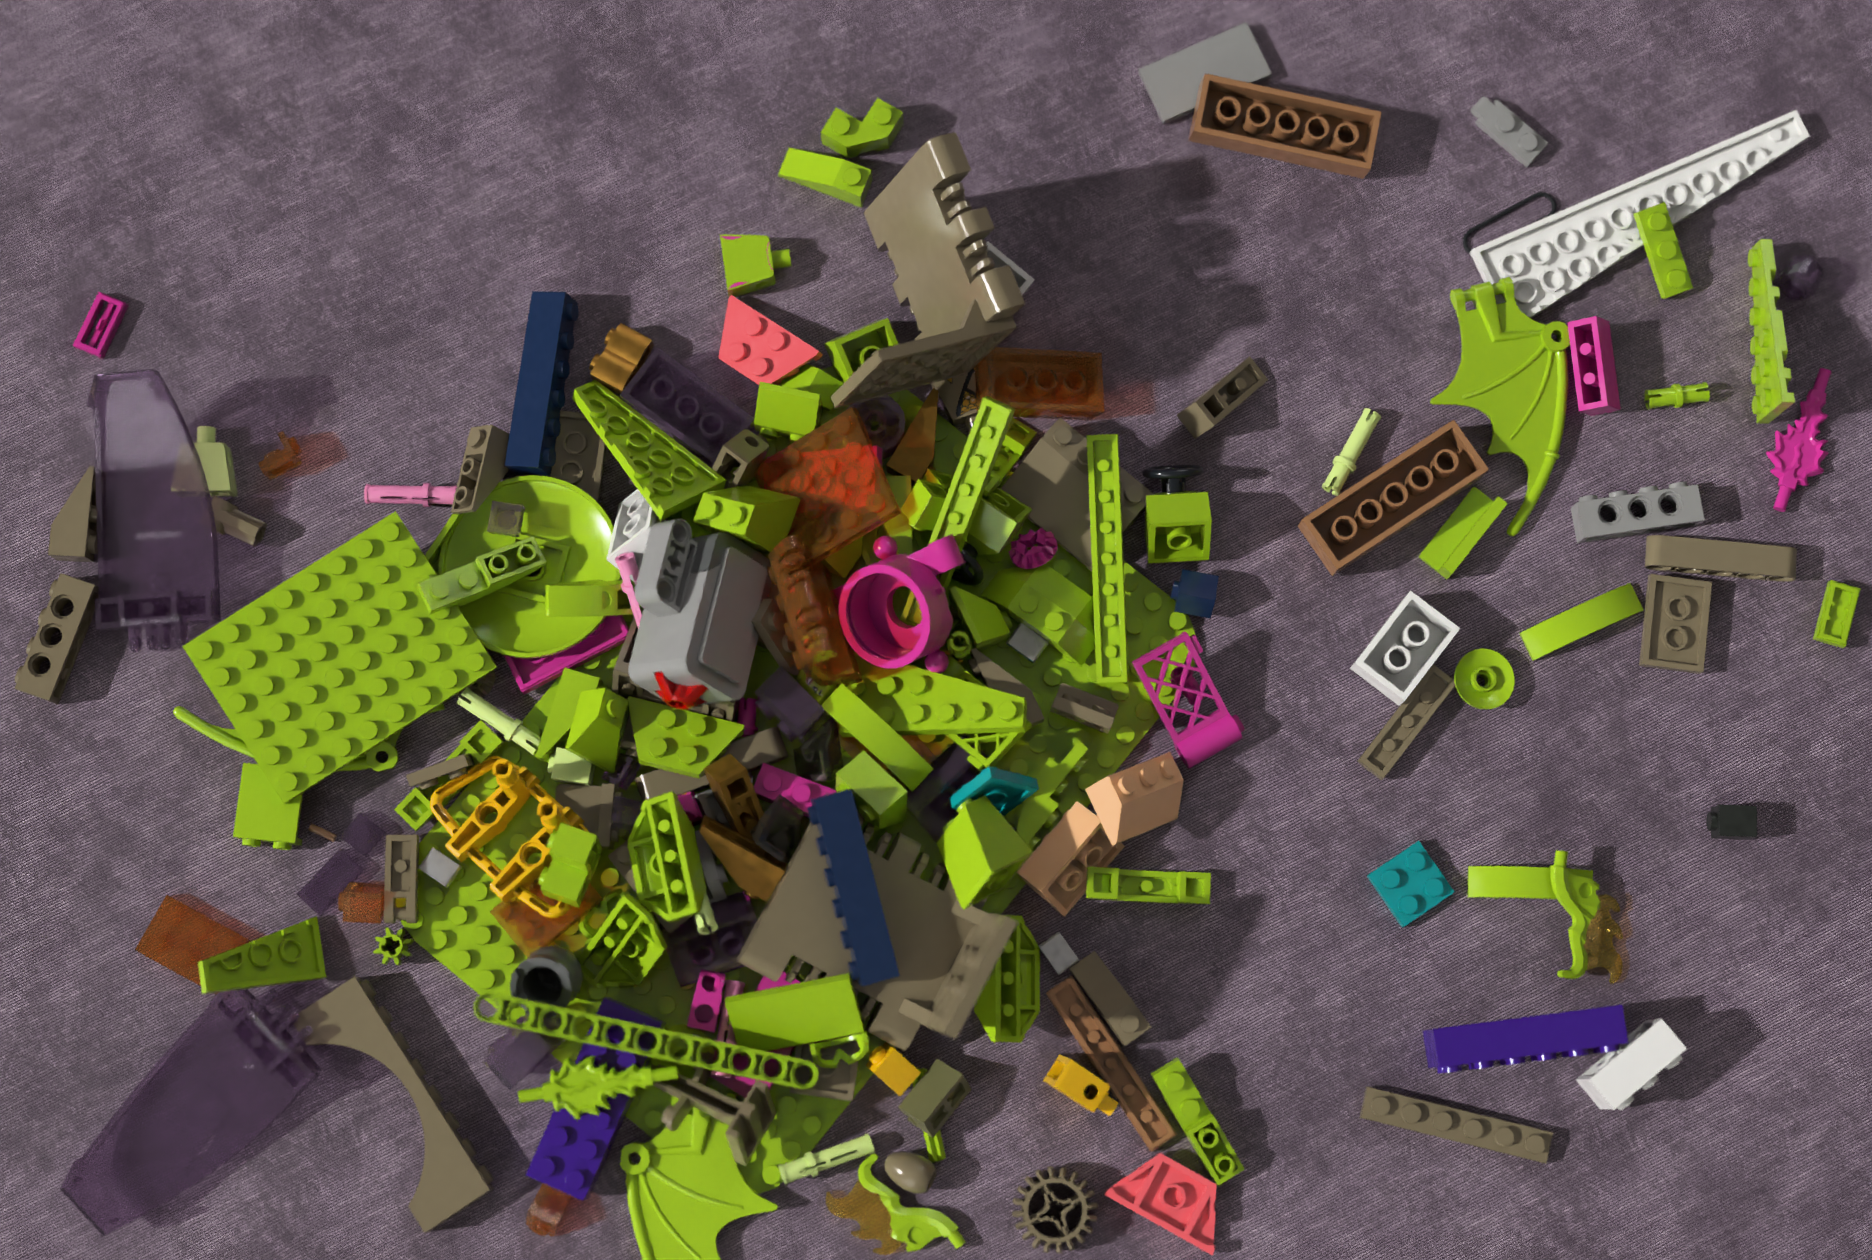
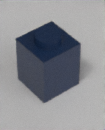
M1182 569L1180 581H1173L1170 598L1176 599L1174 612L1211 618L1216 600L1219 576Z

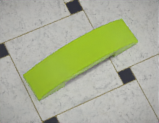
M1013 417L985 488V496H989L1002 483L1037 434L1036 431Z
M1628 583L1551 617L1519 634L1532 661L1607 626L1640 613L1644 609L1631 583Z
M841 684L820 706L883 763L911 792L933 770L894 729L845 685Z
M480 720L459 742L460 745L446 760L470 753L475 765L478 763L482 764L488 757L495 754L504 741ZM448 774L437 778L439 784L423 790L420 787H415L394 809L415 831H418L434 817L430 809V798L437 788L452 780ZM464 787L446 797L442 802L443 807H445Z
M1087 867L1086 898L1166 904H1210L1211 873Z
M1468 866L1467 898L1557 900L1552 888L1550 867ZM1569 869V872L1575 876L1587 877L1593 880V870Z

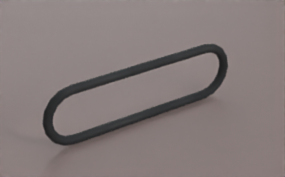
M1538 192L1469 229L1463 237L1464 249L1470 254L1471 249L1468 247L1467 239L1471 233L1537 197H1546L1552 204L1551 212L1545 217L1555 214V199L1546 192Z

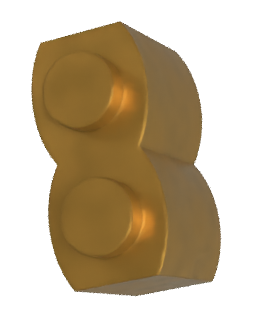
M620 323L616 329H610L604 340V344L607 345L601 355L597 353L594 356L589 369L591 370L592 380H597L603 386L624 397L650 355L654 344L652 339Z

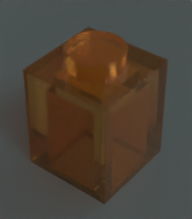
M349 882L344 891L340 892L338 898V910L343 911V922L381 924L384 919V884Z

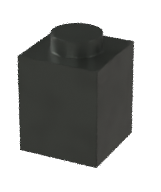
M1719 804L1711 807V812L1707 814V829L1711 831V838L1739 840L1756 838L1757 806Z

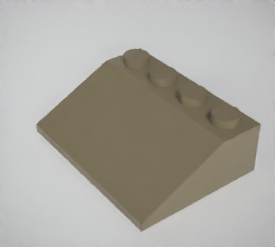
M1059 418L1038 441L1001 489L1031 508L1032 511L1027 519L1039 529L1043 528L1046 532L1051 531L1061 547L1092 571L1087 439L1062 418ZM1120 466L1122 531L1124 535L1145 511L1146 495L1154 493Z

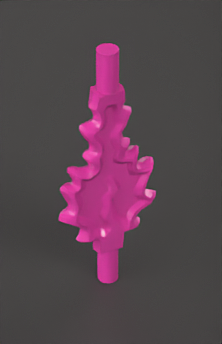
M1819 369L1814 387L1807 394V400L1800 401L1801 417L1799 420L1794 421L1796 427L1788 424L1786 435L1776 430V449L1774 451H1766L1768 458L1775 466L1770 472L1779 478L1778 487L1780 489L1773 507L1777 511L1785 512L1791 492L1796 491L1797 485L1808 486V477L1824 473V469L1820 467V462L1829 453L1821 449L1828 441L1824 439L1817 440L1816 436L1821 433L1818 429L1819 425L1828 417L1821 410L1826 404L1827 393H1825L1831 375V371L1828 369Z

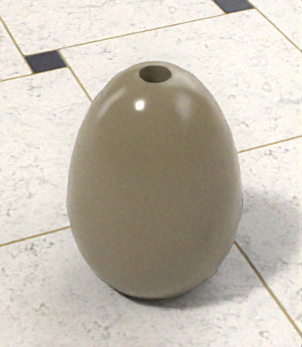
M912 1152L892 1153L887 1157L884 1164L888 1176L898 1186L906 1191L917 1194L929 1191L937 1173L934 1164L930 1160Z

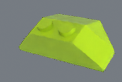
M1047 564L1032 569L1013 567L999 570L981 594V597L997 605L1001 611L1005 610L1008 616L1018 623L1027 626L1045 639L1049 645L1080 667H1082L1095 649L1093 597Z
M671 791L645 800L641 806L642 811L635 821L627 841L639 903L669 922L700 913L706 892V883L694 827L675 792Z
M626 892L578 960L581 963L584 978L595 988H604L605 986H638L668 946L655 916L631 894Z
M1005 915L1017 921V924L974 1004V1012L992 1042L1022 1043L1025 1033L1032 1026L1040 1012V948L1032 933L1024 924L1025 921L1022 915Z

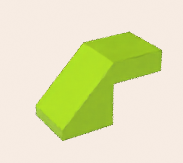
M805 364L799 368L800 372L792 377L783 379L779 386L821 394L823 409L830 411L834 406L831 396L844 383L819 368Z

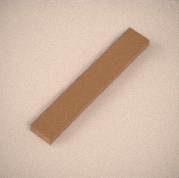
M1072 975L1047 991L1045 994L1102 1080L1110 1085V1092L1119 1100L1118 1104L1150 1152L1176 1136V1131Z

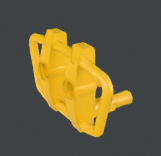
M490 756L482 764L478 763L469 768L467 774L453 778L433 792L430 798V809L451 835V839L446 843L445 847L460 862L469 857L493 879L489 886L490 890L504 903L515 896L547 918L561 917L570 909L571 905L560 901L558 904L551 906L526 889V887L541 875L545 866H550L552 857L549 853L550 848H547V843L552 831H558L561 822L587 832L589 830L583 825L584 820L569 806L564 808L539 785L541 781L525 766L520 768L518 765L500 756ZM492 770L500 787L485 801L478 804L475 811L460 827L443 807V800ZM532 795L540 802L537 806V814L544 827L528 842L524 843L517 854L501 870L479 849L506 829L507 824ZM498 813L494 822L484 823L488 814ZM533 853H542L539 862L528 864V859Z

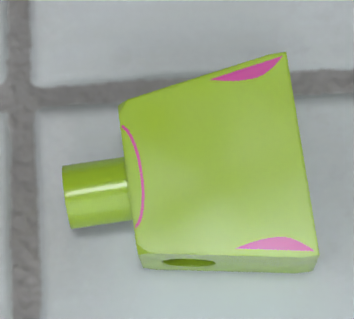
M720 235L729 297L730 295L738 297L776 284L774 269L792 267L789 249L771 251L769 236Z

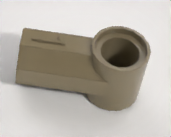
M213 496L200 524L225 536V534H228L256 547L265 535L267 524L238 510L239 508Z

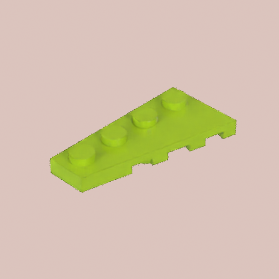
M317 916L198 962L202 994L326 978Z

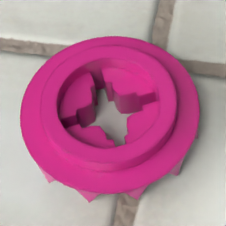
M1040 528L1034 532L1030 529L1027 534H1019L1018 540L1011 542L1010 558L1013 564L1019 568L1032 569L1040 567L1050 561L1055 555L1058 548L1057 540L1051 531L1046 532L1043 528Z

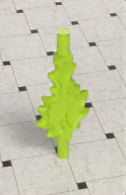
M593 1055L577 1064L573 1063L570 1057H567L559 1072L551 1071L549 1082L543 1083L542 1087L518 1090V1098L520 1103L543 1099L545 1103L553 1102L557 1112L565 1108L576 1120L581 1119V1114L585 1112L597 1116L600 1115L598 1107L610 1109V1104L606 1099L607 1096L616 1098L617 1093H623L627 1096L635 1097L636 1088L647 1089L649 1086L654 1085V1082L679 1079V1072L677 1066L659 1069L642 1067L638 1069L635 1064L621 1072H616L615 1068L607 1072L606 1067L608 1064L606 1063L599 1067L594 1066L595 1056Z

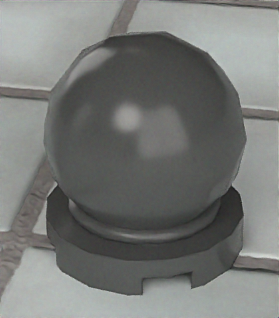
M557 945L541 947L532 952L527 959L523 960L512 973L510 982L511 996L566 1008L580 992L584 977L581 963L568 949ZM520 1005L522 1008L526 1010L524 1013L529 1015L528 1008L524 1005ZM554 1011L547 1012L544 1018H552L557 1013Z

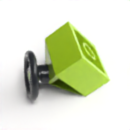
M1169 465L1149 467L1143 470L1142 474L1144 477L1161 479L1162 488L1161 493L1146 495L1144 537L1148 563L1209 560L1212 517L1208 492L1186 491L1185 477L1203 474L1204 469L1202 466Z
M999 487L989 496L983 494L961 552L965 563L955 567L951 579L968 586L979 585L983 581L984 573L976 560L977 556L1000 553L1014 540L1032 509ZM969 567L973 570L974 575L968 570Z

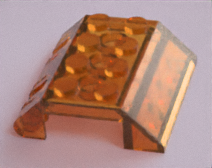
M789 536L782 539L768 554L771 566L767 567V571L773 585L777 584L779 594L775 596L780 611L786 614L788 622L784 623V628L789 640L794 641L796 651L792 652L797 668L799 670L803 669L807 678H812L820 686L862 682L863 679L854 650L848 643L841 628L839 602L833 591L835 588L829 570L821 561L798 569L805 561L804 554L802 553L803 541L798 536Z

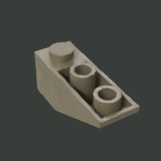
M494 425L471 427L451 513L476 512L509 471L505 466L509 434Z
M89 466L51 524L48 555L57 561L94 562V555L99 552L100 540L96 535L97 525L101 524L103 510L99 505L100 495L105 492L106 480L102 476L103 473L94 466Z
M976 648L971 649L970 655L972 658L968 660L974 676L980 675L986 687L1024 697L1027 701L1026 719L1032 724L1030 728L1043 723L1044 716L1032 691Z

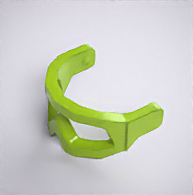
M621 888L606 894L601 898V908L591 907L581 918L578 927L586 938H593L602 926L600 925L594 929L587 924V921L594 914L607 916V902L615 896L620 900L625 894Z
M867 1032L809 1044L813 1063L824 1068H836L840 1059L850 1065L864 1058L869 1051ZM857 1041L860 1047V1051L851 1056L840 1048L837 1049L832 1060H824L820 1056L821 1048Z

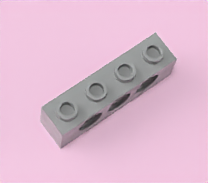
M1686 481L1672 483L1669 485V489L1658 490L1657 486L1644 487L1639 489V493L1627 494V490L1609 493V497L1598 499L1597 495H1587L1578 498L1579 502H1576L1571 507L1577 544L1698 526L1705 520L1698 484L1688 486ZM1661 500L1671 503L1673 507L1672 513L1663 511ZM1631 505H1638L1642 509V518L1635 517L1631 513ZM1601 509H1607L1612 513V522H1606L1602 519L1600 515Z

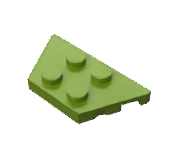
M631 696L628 697L639 764L700 779L705 774L703 768L719 760L727 751L726 748L738 736L741 737L745 731V725Z

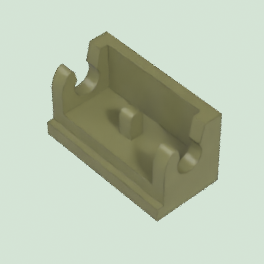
M936 1059L898 1108L905 1115L909 1116L907 1120L933 1138L972 1089L962 1073Z

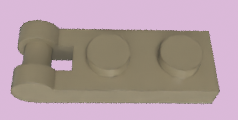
M386 835L385 923H395L396 920H406L407 923L418 922L419 835ZM396 898H406V908H396Z

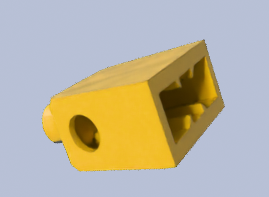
M1059 1054L1043 1079L1045 1083L1093 1113L1096 1109H1099L1110 1116L1118 1106L1119 1100L1108 1093L1110 1089L1109 1084L1063 1055ZM1089 1085L1090 1090L1084 1095V1089Z

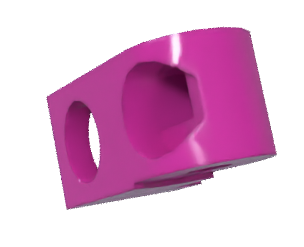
M689 791L678 795L677 798L692 826L701 824L703 815L695 798V792Z
M701 969L687 1027L716 1032L726 974Z

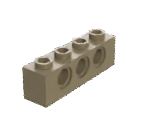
M60 573L58 580L53 581L49 591L51 598L47 608H44L39 615L38 631L36 636L32 637L27 645L26 653L28 656L24 666H20L15 675L16 686L14 689L57 705L59 704L103 593L101 588ZM72 602V613L68 616H63V607L67 603ZM57 631H61V641L56 645H52V635ZM45 660H50V669L48 672L41 674V663Z

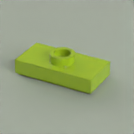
M1833 580L1828 581L1813 640L1839 648L1846 647L1860 588Z

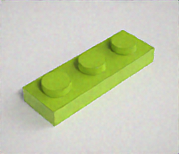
M1665 202L1633 213L1661 299L1669 298L1693 288Z

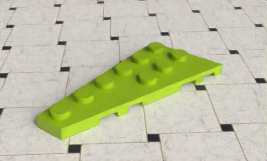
M846 647L843 685L869 706L900 736L1026 732L1027 701L1024 697L908 664L899 668L878 667L864 660L852 648ZM840 725L839 733L842 737H854Z

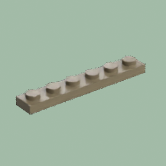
M1366 1087L1359 1117L1547 1164L1553 1132L1371 1087Z

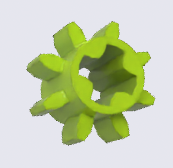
M387 927L386 935L383 938L375 937L376 941L380 943L379 948L373 952L374 954L384 955L382 964L387 965L392 958L397 966H401L402 957H412V954L408 951V945H411L414 941L403 938L405 934L404 929L400 928L397 934L394 935L392 929ZM391 940L400 943V946L396 948V954L387 950V947L392 945Z

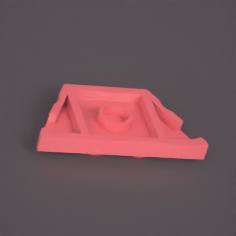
M732 295L728 298L718 359L759 385L761 381L779 385L783 379L792 377L800 372L799 368L813 359L817 361L823 356L820 351Z
M1158 1153L1105 1191L1104 1195L1213 1255L1215 1251L1216 1184L1162 1153Z

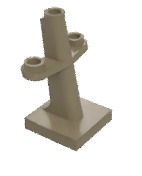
M701 1052L702 1060L705 1063H713L714 1054L710 1052L704 1054ZM660 1064L650 1066L652 1069L666 1068ZM693 1066L696 1072L692 1079L679 1074V1079L654 1082L653 1086L679 1099L674 1106H667L663 1113L662 1123L666 1124L667 1129L676 1131L692 1107H695L729 1125L725 1134L734 1160L744 1166H747L777 1114L768 1084L758 1080L755 1081L744 1102L736 1101L706 1087L705 1084L712 1070Z

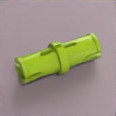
M1706 382L1685 386L1677 383L1672 384L1670 388L1648 389L1644 392V401L1649 400L1648 403H1645L1647 409L1672 405L1674 408H1680L1683 404L1708 402L1710 391H1705V389H1708L1709 386Z
M961 631L953 633L947 642V650L950 656L957 661L964 660L972 648L968 635Z

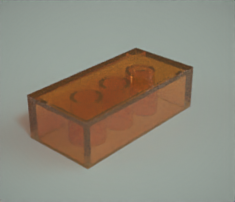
M995 347L975 366L977 413L983 397L986 396L1014 408L1013 417L1092 420L1104 413L1102 352Z

